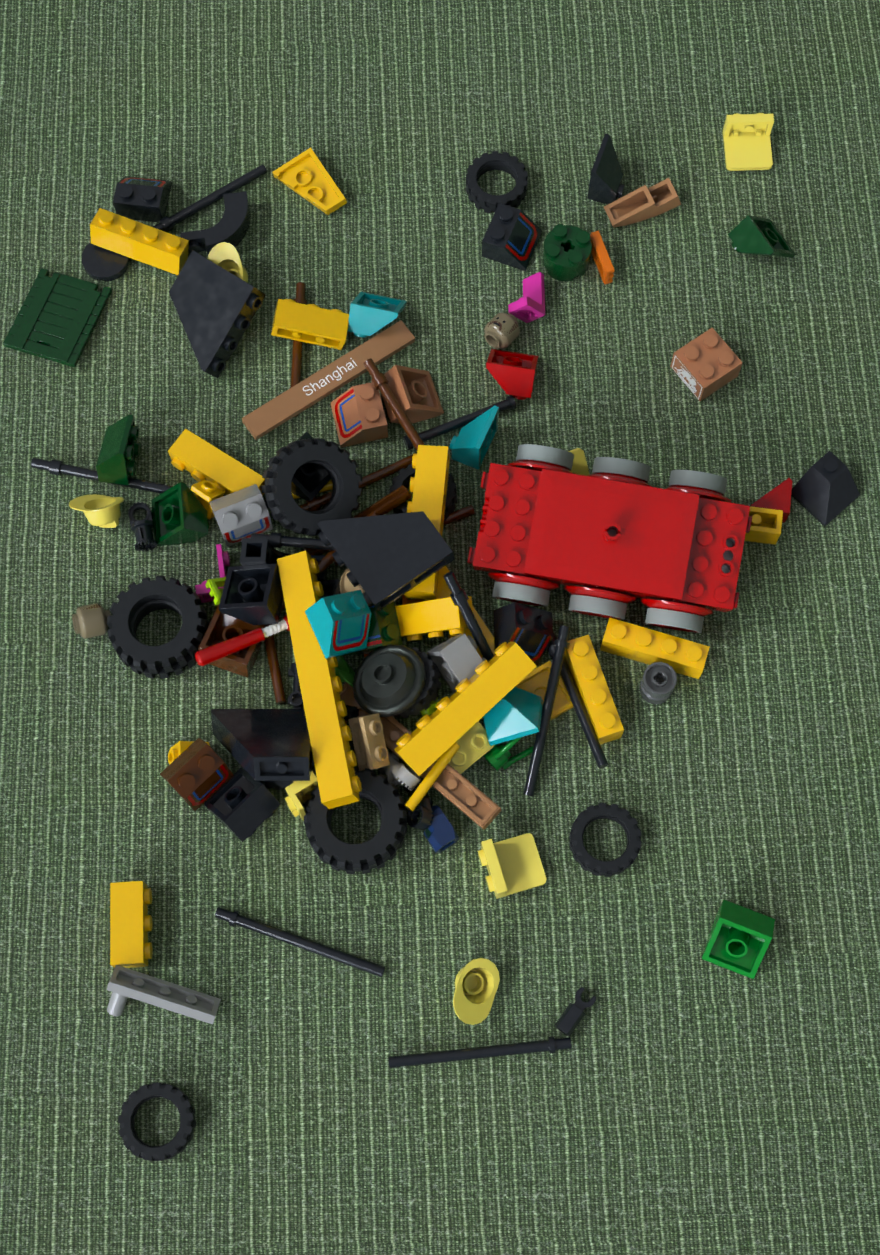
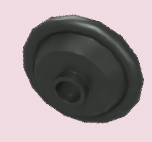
M389 644L375 649L362 660L355 671L352 683L355 700L362 710L369 714L379 713L380 717H390L404 712L416 702L423 691L426 679L424 662L416 651L404 645Z

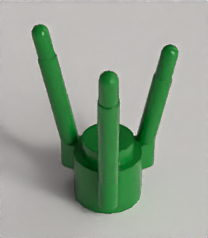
M520 737L510 740L505 746L502 744L497 746L498 744H495L484 755V758L496 771L501 768L506 770L511 764L531 754L534 746L508 759L511 756L508 750L522 738Z

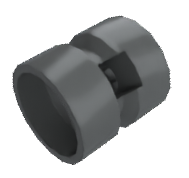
M654 662L645 669L639 685L640 694L644 700L656 705L662 704L670 698L677 682V675L673 667L667 663Z

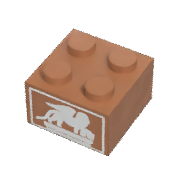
M710 328L674 352L670 367L696 398L702 401L738 377L743 362L713 328Z

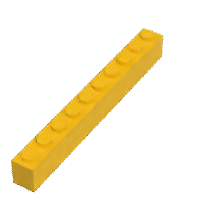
M305 550L278 558L277 564L321 803L328 809H333L360 801L359 792L362 791L359 777L355 776L354 766H357V760L354 751L350 750L349 741H352V734L349 726L345 725L344 716H347V709L339 694L342 691V683L339 676H336L335 667H338L336 656L325 658L305 613L309 607L321 599V596H324L322 584L317 580L316 573L320 572L316 558H312Z

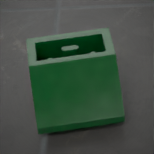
M127 415L106 428L96 465L99 482L129 485L130 477L135 475V458L140 456L141 442L137 441L139 426H135L134 415Z

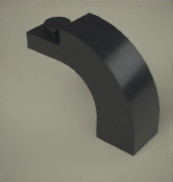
M247 191L223 194L225 212L220 222L215 226L204 230L180 233L181 238L189 240L188 253H191L193 250L197 253L207 251L209 254L211 249L218 243L226 242L236 247L243 240L249 229L251 218Z
M242 538L240 556L242 566L277 564L278 558L291 555L273 548L268 538ZM310 555V556H311L312 558H316L317 562H319V561H320L322 558H324L326 555ZM327 569L317 577L318 581H326Z

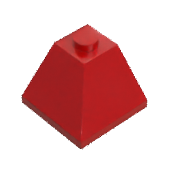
M491 349L486 362V368L506 394L512 395L515 399L524 400L532 396L539 356Z

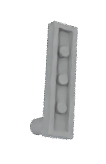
M119 965L115 966L106 989L112 992L107 1006V1012L112 1016L123 1014L129 997L213 1025L221 1000L220 998Z

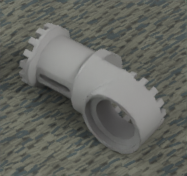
M389 752L390 765L378 768L377 770L381 774L386 775L388 783H393L395 786L405 783L406 788L409 786L408 789L413 790L421 781V778L411 768L399 763V758L394 753Z

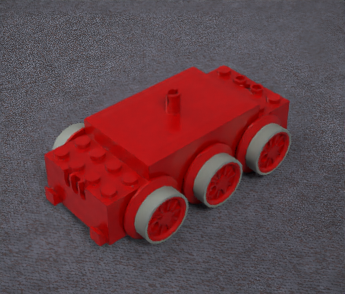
M520 444L518 446L516 462L509 463L508 465L490 463L489 473L483 472L480 487L481 489H486L485 502L482 508V519L480 520V531H478L476 548L470 547L467 563L473 564L474 570L490 572L488 576L496 581L494 583L493 598L520 604L548 607L550 590L559 588L558 584L568 585L564 586V589L572 594L569 611L602 618L610 617L617 620L625 619L626 603L636 601L635 597L645 598L641 599V602L649 607L647 608L645 624L693 633H702L704 616L713 614L712 610L729 612L733 608H737L739 592H736L745 534L750 532L752 516H749L750 506L732 503L725 496L727 478L700 471L672 470L669 487L664 489L656 488L648 484L649 465L614 457L594 458L592 474L588 476L578 475L571 471L574 459L573 453L554 447L534 444Z

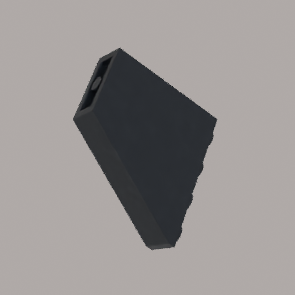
M192 250L172 285L169 294L201 370L218 378L221 372L224 371L230 356L236 350L244 332L249 328L250 322L261 307L266 294Z
M423 511L326 520L317 524L321 531L318 536L326 547L331 545L335 551L332 556L340 567L346 566L349 571L346 574L349 581L354 587L360 586L364 592L363 596L368 607L373 605L377 612L455 560L453 551Z
M304 709L211 710L213 735L255 781H310L313 754Z

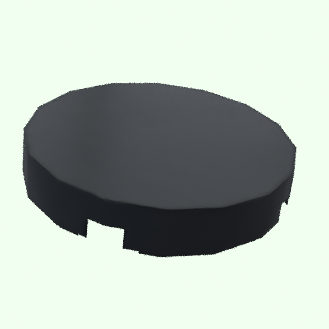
M91 242L82 253V264L86 273L91 278L104 280V282L120 278L126 272L130 262L129 257L93 245Z

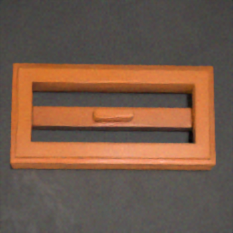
M599 230L591 232V254L604 284L612 283L615 269Z

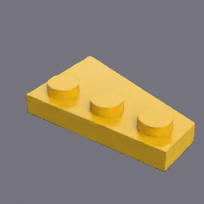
M311 147L272 172L276 179L327 215L347 204L346 198Z

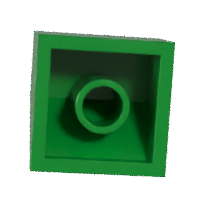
M723 899L709 934L702 959L754 979L772 940L775 919Z

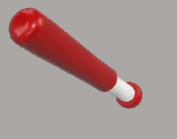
M287 615L278 624L257 628L197 651L195 653L197 664L205 666L264 641L266 637L285 629L290 631Z

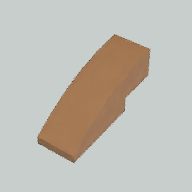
M667 178L650 188L644 185L604 206V209L613 228L655 217L681 205V202L670 179Z

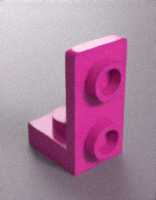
M538 272L523 279V297L508 304L509 314L525 323L545 316L543 273Z
M216 544L220 578L226 577V567L230 566L229 553L223 550L221 544ZM207 580L199 585H195L196 593L202 603L214 600V597H211L209 594L211 589L206 588Z

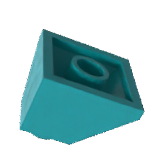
M360 292L351 302L347 331L353 332V335L365 338L371 336L395 320L405 308L407 301Z
M494 405L461 428L458 436H453L449 449L452 450V460L477 470L480 469L498 430L499 407Z
M514 687L483 716L490 746L540 732L543 707L542 697Z

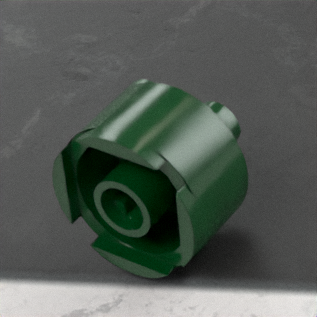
M563 224L556 225L548 233L544 241L542 262L548 271L547 273L552 278L558 281L569 282L573 281V278L581 277L586 273L592 249L589 233L576 226Z

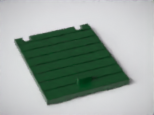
M41 268L3 345L4 347L76 367L112 293V288L104 286L102 292L97 291L98 284L54 272L51 278L48 277L49 270Z

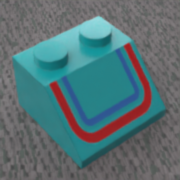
M361 590L323 597L305 611L326 659L367 648L371 611Z

